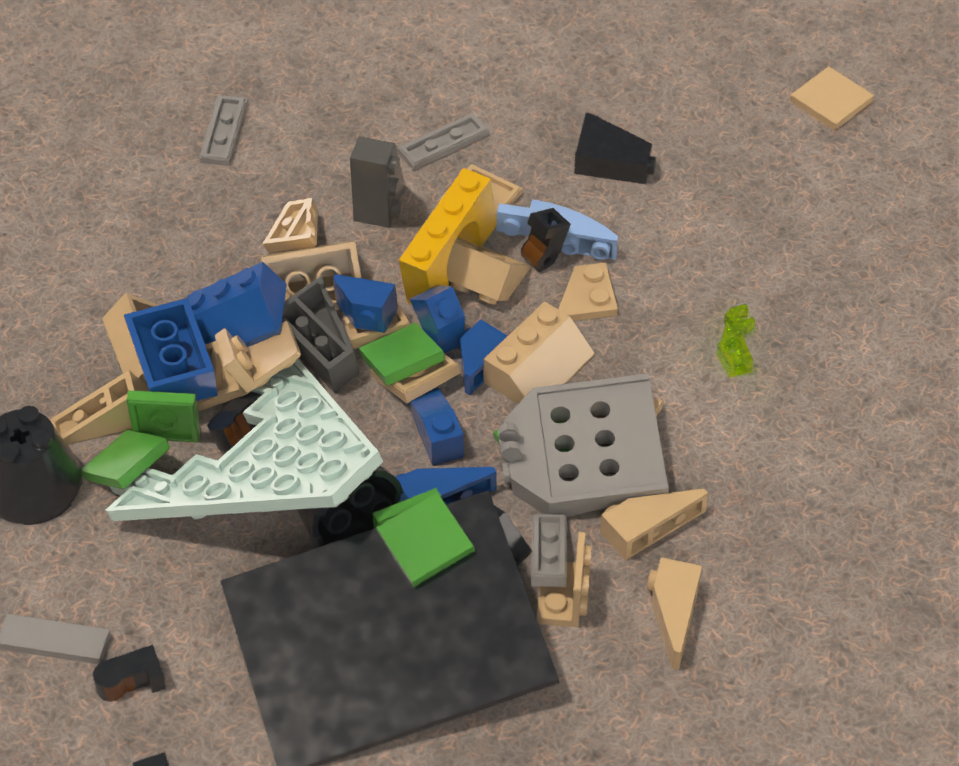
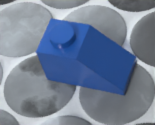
M335 274L333 282L336 303L354 328L385 333L398 310L395 284Z
M436 285L410 299L422 329L443 350L444 354L460 346L459 340L465 329V314L453 286Z
M482 319L471 328L465 329L459 340L464 389L468 395H471L484 383V358L508 336Z

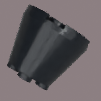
M25 406L19 410H13L1 415L0 518L24 523V525H34L47 522L63 514L72 506L71 503L76 498L82 485L81 468L77 457L48 417L40 413L36 407Z
M379 466L368 479L364 480L337 507L296 510L312 542L318 548L374 529L373 513L399 503L400 495L404 492L399 480L387 469Z

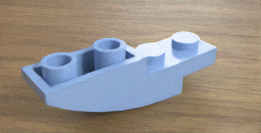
M532 199L530 208L499 203L497 209V231L504 232L509 236H529L531 227L527 222L530 213L554 208L571 223L561 249L563 253L568 255H588L598 260H616L618 236L604 225L584 214L563 206ZM552 221L551 226L556 225L557 223L555 221Z

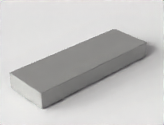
M217 95L199 156L200 163L230 166L247 106V98Z
M471 113L397 147L398 154L415 171L489 136V129L474 113Z
M532 514L531 586L567 587L565 514Z
M6 614L0 631V649L98 665L103 660L111 635L109 629Z

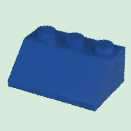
M261 262L189 294L187 298L204 344L216 341L214 335L224 328L233 337L238 335L247 347L280 334L287 284L264 262Z
M188 298L124 314V319L150 392L195 394L196 401L218 395L215 372Z

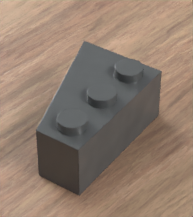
M359 136L350 156L353 219L355 222L389 228L392 219H398L400 215V198L405 188L396 145L392 142Z
M320 276L285 300L282 323L287 321L292 328L301 353L299 358L335 392L360 373L353 347L337 315L332 299L326 290L322 276Z

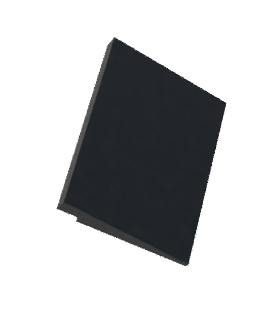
M489 490L446 504L473 544L474 552L415 587L412 586L380 537L377 528L220 580L276 766H321L560 683Z

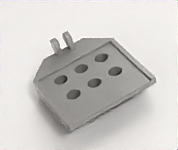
M649 373L532 388L503 420L504 424L498 429L501 457L509 461L502 463L504 483L511 482L513 495L543 514H565L566 517L608 508L614 504L618 505L628 498L669 493ZM599 415L606 416L605 418H596ZM560 420L566 421L565 423H556ZM601 444H610L611 446L601 447L600 445H601ZM562 449H570L568 452H560ZM608 472L615 473L613 476H606L604 474ZM568 477L575 478L573 481H564Z

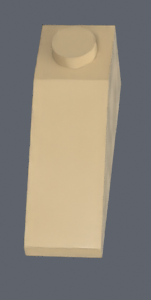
M128 370L54 416L50 421L67 444L131 430L132 425L126 401L128 390L149 391L148 386Z
M705 489L628 498L618 505H611L601 515L600 533L627 560L706 512L708 492Z
M661 557L658 570L651 569L647 590L653 591L652 606L672 669L679 670L700 586L702 566Z

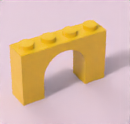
M463 168L399 258L408 304L412 305L411 298L436 285L449 286L447 264L457 237L482 247L496 227L497 221L490 178Z

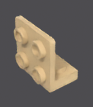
M287 321L281 324L280 334L248 348L238 335L233 337L226 328L214 335L224 367L247 394L253 389L265 385L270 377L280 370L292 366L297 358L301 356L292 328Z
M578 532L576 563L567 562V587L540 586L537 608L538 624L579 628V617L587 616L592 546L585 545L586 532Z

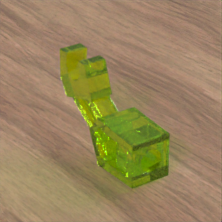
M747 304L731 307L725 313L724 331L721 341L717 344L716 356L729 378L752 372L753 358L743 336L754 330L755 319L754 317L742 319L748 317L749 308Z

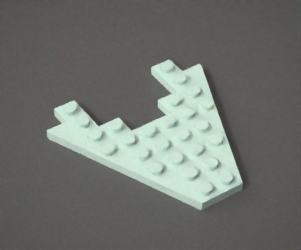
M297 358L292 366L280 370L270 377L265 385L252 390V392L262 396L251 404L243 414L248 423L256 426L218 461L196 454L173 475L148 468L125 489L110 486L112 492L120 495V497L106 509V512L112 521L188 516H191L193 519H201L206 515L337 507L364 480L372 475V472L383 463V460L373 444Z

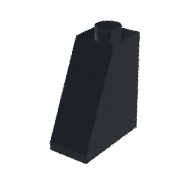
M585 113L575 153L574 174L646 184L648 174L654 175L657 157L651 156L652 143L592 113Z

